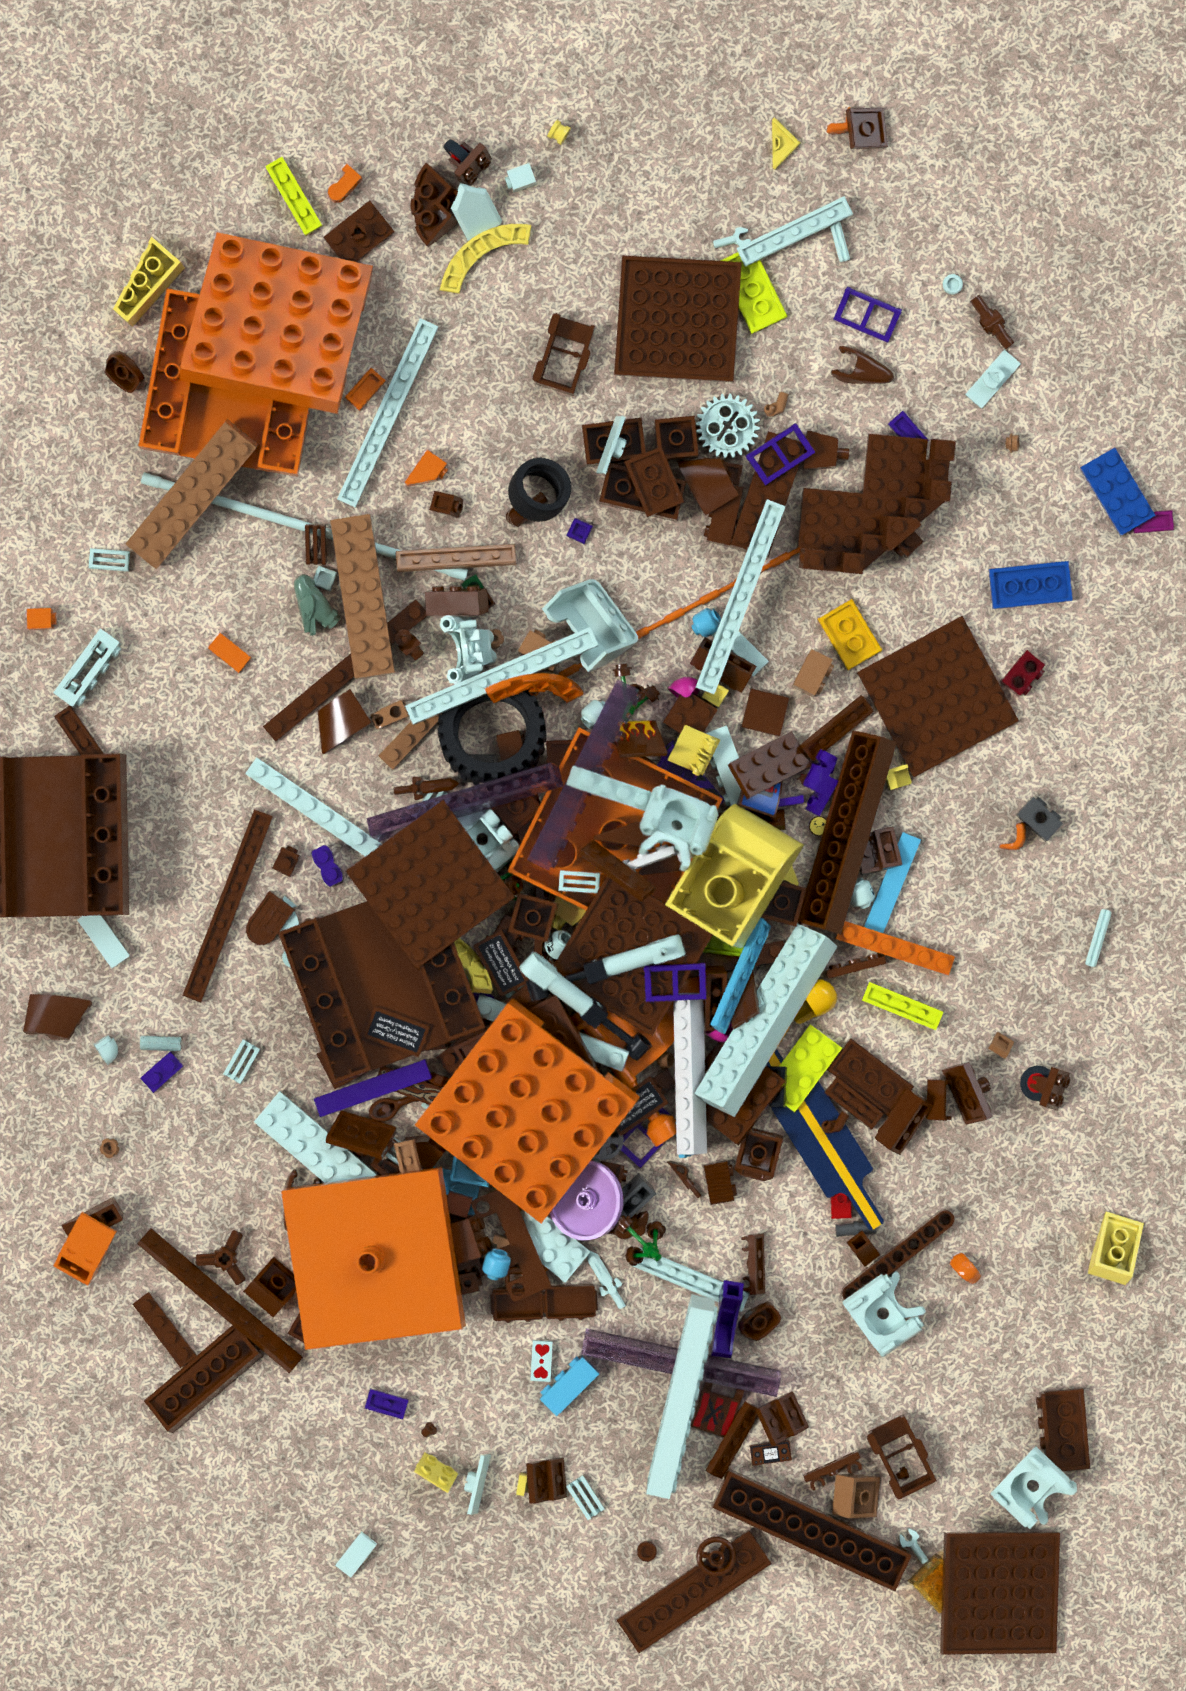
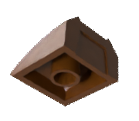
M752 1127L740 1143L734 1169L740 1176L760 1181L773 1179L783 1136Z

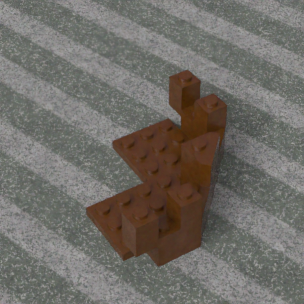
M868 434L862 493L803 488L797 548H800L799 568L863 574V570L884 552L893 550L921 526L920 522L945 501H950L952 481H948L950 461H954L956 441L931 439L929 459H926L928 439Z

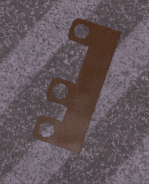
M498 1190L474 1199L471 1202V1206L478 1219L497 1213L509 1241V1245L500 1248V1250L510 1253L511 1262L509 1267L518 1264L523 1274L522 1277L507 1283L506 1287L511 1299L516 1302L552 1287L518 1206ZM484 1200L488 1202V1212H478L476 1206L479 1201ZM516 1283H521L525 1288L521 1296H516L512 1293V1286Z

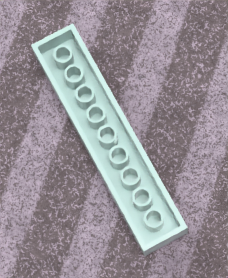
M797 923V927L794 928L757 989L760 1013L751 1018L747 1023L745 1022L733 1029L694 1094L705 1103L735 1117L838 947L827 936Z
M691 1294L647 1479L646 1494L670 1499L671 1493L676 1491L677 1477L680 1474L682 1456H684L686 1449V1439L689 1437L690 1423L694 1416L695 1400L698 1399L699 1381H702L704 1363L707 1361L708 1347L713 1336V1325H715L718 1307L715 1306V1299Z

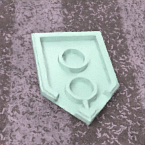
M460 183L455 201H453L451 210L469 241L479 233L497 227L501 224L502 219L485 188H476Z

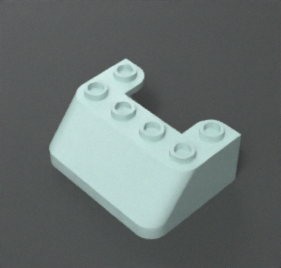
M589 579L560 590L542 608L550 621L559 623L566 620L574 633L591 627L598 647L586 651L580 656L581 664L588 672L607 665L638 641L637 633L601 584L594 579Z

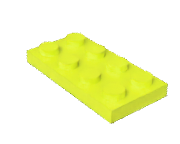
M811 1024L779 1066L787 1067L785 1106L793 1112H796L842 1049V1047Z

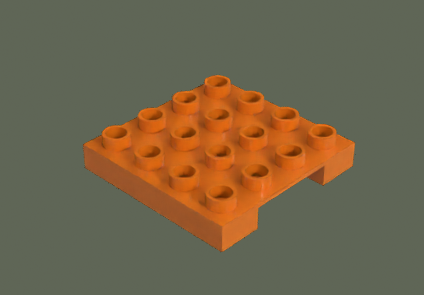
M217 232L180 365V380L338 414L361 312H364L372 280L373 265Z
M166 289L139 448L195 459L225 421L229 419L259 444L241 467L298 477L310 408L181 381L180 365L200 294Z
M512 998L425 1110L415 1126L539 1223H542L632 1109L640 1096L609 1072L603 1076L541 1027L544 1022Z

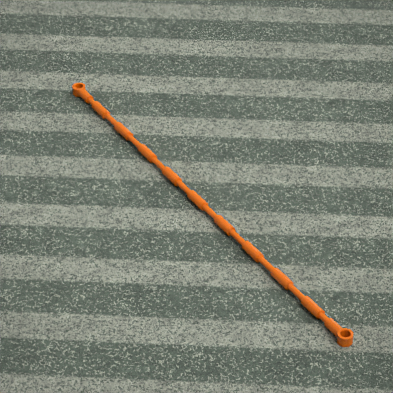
M800 548L785 552L770 560V563L763 566L761 572L791 559L790 557L800 552ZM736 579L719 590L715 589L700 597V600L687 607L680 608L664 616V619L653 625L636 631L638 639L646 636L657 627L680 618L691 609L719 597L720 594L734 587ZM581 663L574 664L559 672L558 675L568 677L580 671L579 669L583 666ZM537 692L536 694L530 693L531 696H537L539 694V692Z

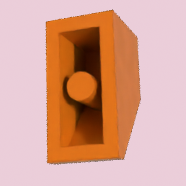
M427 450L404 483L409 487L436 482L438 478L442 480L448 472V469H446L447 463Z

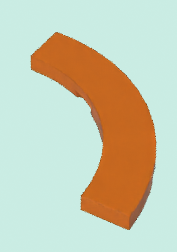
M549 673L516 676L484 688L493 703L517 695L524 690H529V692L551 691L566 703L584 694L582 688L573 680Z

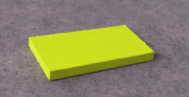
M738 252L721 260L742 262ZM761 260L747 267L742 262L739 309L751 334L788 317Z

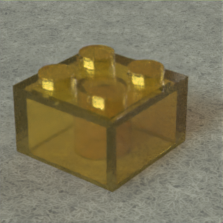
M935 1553L908 1582L933 1610L940 1614L942 1610L943 1558Z

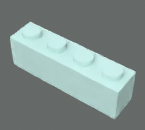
M726 725L706 734L720 739L710 764L712 769L716 768L719 776H716V780L720 788L724 787L726 794L723 795L726 806H732L737 804L741 788L727 765L739 757Z
M574 765L567 781V785L643 811L646 810L652 793Z

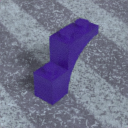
M723 1281L719 1291L717 1319L715 1325H713L711 1356L730 1359L732 1357L736 1323L743 1301L744 1283Z

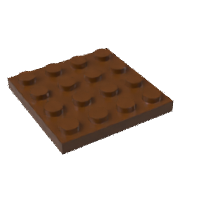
M718 1042L705 1058V1075L725 1042ZM765 1066L735 1117L706 1103V1121L739 1146L787 1082Z

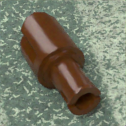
M541 491L532 498L534 501L542 504L548 502L546 496ZM511 508L505 516L506 521L516 527L528 521L523 516H520L514 508Z

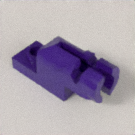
M821 749L815 757L819 763H812L811 769L803 783V786L814 791L807 801L805 810L817 816L821 815L838 783L836 779L829 776L833 774L838 758Z

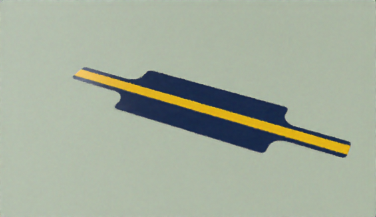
M777 1049L766 1066L779 1067L783 1062V1058ZM818 1081L796 1112H793L787 1106L771 1107L825 1196L831 1198L838 1193L847 1195L869 1230H873L883 1224L882 1216L863 1187V1179L873 1171V1167L845 1124L840 1132L829 1134L825 1133L821 1127L825 1120H836L839 1113L830 1098L824 1093L825 1090Z

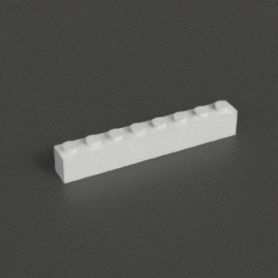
M678 993V994H698V993ZM703 999L674 1000L677 1154L707 1153L706 1103L694 1094L705 1077Z

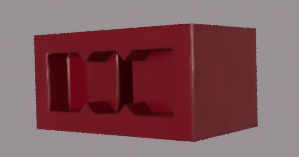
M1026 650L1000 682L1018 697L1022 694L1025 696L1032 688L1031 682L1034 679L1039 680L1044 674L1043 668L1045 664ZM1027 662L1035 664L1036 669L1034 672L1031 673L1026 670L1025 665ZM1015 677H1020L1023 680L1021 688H1016L1013 685Z

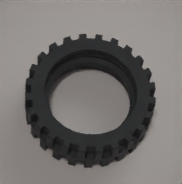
M524 690L517 695L500 700V702H505L515 707L522 715L526 724V737L521 749L511 758L501 762L486 763L475 760L465 752L459 741L458 731L462 717L475 705L492 701L487 694L445 711L442 715L439 714L438 736L441 750L446 762H449L454 773H460L461 778L465 781L471 779L473 785L479 786L480 783H486L487 788H493L495 783H500V787H505L507 781L513 780L516 783L519 781V776L522 774L527 776L531 773L530 768L533 765L535 767L538 765L539 756L544 753V743L547 736L542 707L538 705V699L535 695H530L529 690Z

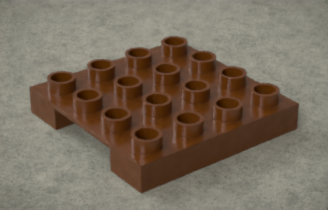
M126 754L0 757V918L130 915Z
M367 901L278 932L333 1084L413 1056L363 1038L368 1025L367 1020L370 1019L374 1006L430 1026L426 1037L427 1043L423 1045L421 1052L486 1029L455 944L452 943L416 969Z

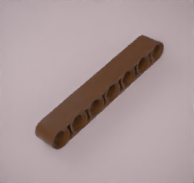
M946 1209L935 1213L845 1284L841 1290L843 1299H847L845 1292L848 1288H854L857 1292L864 1287L861 1284L863 1276L868 1275L874 1280L881 1275V1273L877 1272V1266L880 1263L887 1265V1271L882 1273L883 1276L885 1274L889 1276L949 1229L954 1224V1215ZM944 1213L950 1216V1221L947 1224L940 1223V1216ZM927 1226L934 1227V1234L932 1236H925L924 1229ZM912 1238H916L919 1241V1245L915 1249H911L908 1246V1242ZM895 1251L903 1253V1258L900 1261L893 1260L892 1255Z

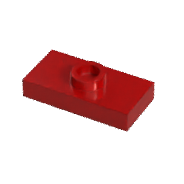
M843 1193L832 1196L831 1219L851 1218V1201L848 1196Z

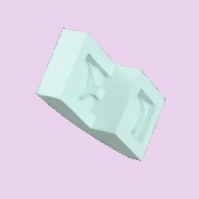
M361 1531L335 1566L349 1577H352L377 1543Z

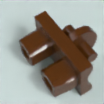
M400 629L395 633L394 638L398 644L397 647L405 656L410 654L416 661L424 654L419 647L421 642L413 633L406 629Z

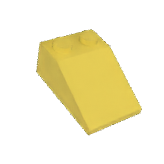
M1105 1212L1091 1255L1088 1274L1126 1285L1133 1277L1144 1223Z

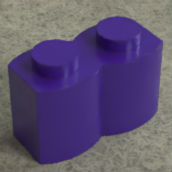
M327 845L312 851L313 861L321 869L322 879L329 887L344 881L343 872L335 863L334 854Z

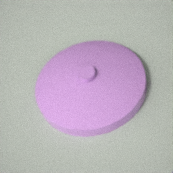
M591 1160L550 1212V1216L558 1229L565 1235L577 1240H593L609 1233L617 1224L623 1209V1193L617 1177L602 1163Z

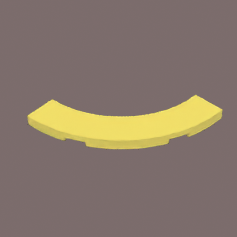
M501 225L490 228L471 238L451 259L443 275L439 290L459 294L467 272L484 254L504 245H528L531 225Z
M459 938L454 944L472 992L491 994L493 989L488 971L484 969L479 956L474 950Z

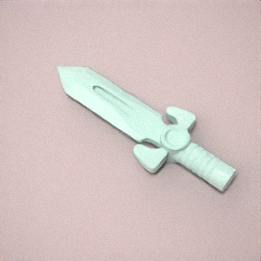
M591 1251L587 1256V1261L602 1286H606L608 1289L605 1291L603 1287H600L601 1296L609 1293L618 1309H622L626 1305L616 1289L622 1285L621 1281L615 1278L616 1285L613 1286V1279L599 1255Z

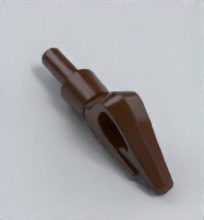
M666 1162L688 1190L690 1189L697 1198L702 1196L693 1186L695 1184L692 1180L688 1178V1168L685 1165ZM677 1166L685 1170L684 1173L678 1171Z

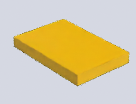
M852 599L817 619L847 670L852 669L882 651Z

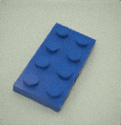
M1116 448L1080 467L1120 537L1156 516Z
M1069 561L989 569L992 609L1073 601Z

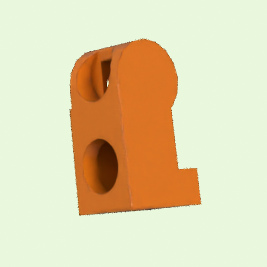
M348 164L342 168L344 173L342 178L328 188V195L335 203L345 200L363 180Z

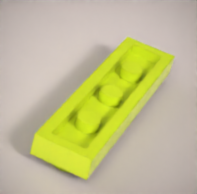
M283 157L266 165L265 168L304 235L307 236L321 228V222Z
M872 982L868 983L862 998L864 1002L934 1030H937L943 1015L941 1010Z

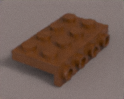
M1084 1389L1039 1392V1397H1036L1037 1409L1041 1410V1417H1038V1427L1042 1429L1043 1437L1039 1438L1040 1449H1044V1455L1061 1471L1090 1469Z

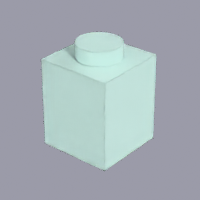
M530 163L507 171L508 177H505L508 189L512 188L514 193L536 185Z

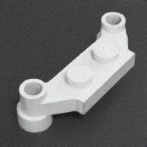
M666 844L657 847V852L649 854L647 851L645 855L638 854V858L631 862L629 859L622 862L636 872V869L674 855L678 856L680 862L681 859L680 852L674 849L675 846L668 847ZM689 848V855H690V859H691V858H693L695 855L690 851V848Z

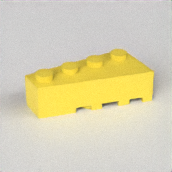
M153 237L150 238L148 247L142 253L140 262L136 269L133 270L127 286L124 287L113 308L131 327L137 323L185 269L183 264Z

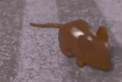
M648 1211L639 1212L630 1218L634 1222L631 1228L639 1236L645 1233L649 1219ZM617 1225L607 1233L616 1235L623 1240L633 1236L628 1231L623 1234L619 1230L617 1231Z

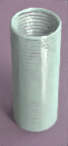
M141 1035L140 1050L181 1051V1037Z

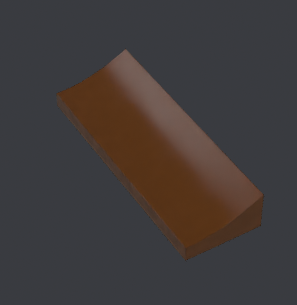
M232 1325L145 1399L144 1402L166 1431L174 1433L264 1355L252 1341Z

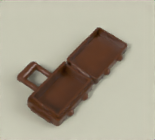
M519 1266L509 1267L507 1276H505V1287L493 1288L492 1294H490L493 1320L505 1321L506 1323L515 1320H525L526 1322L543 1318V1313H546L547 1319L563 1321L564 1318H578L583 1320L584 1318L595 1317L596 1310H598L597 1290H595L594 1284L551 1285L552 1287L545 1289V1294H542V1291L519 1301H513L506 1286L510 1282V1275L522 1274ZM524 1286L512 1287V1293L516 1296H521L525 1291Z

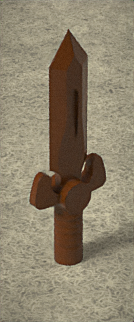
M412 777L413 784L394 787V794L414 793V799L420 800L424 798V795L417 794L420 791L423 794L450 791L460 783L452 778L422 781L421 784L416 785L418 781H422V778Z

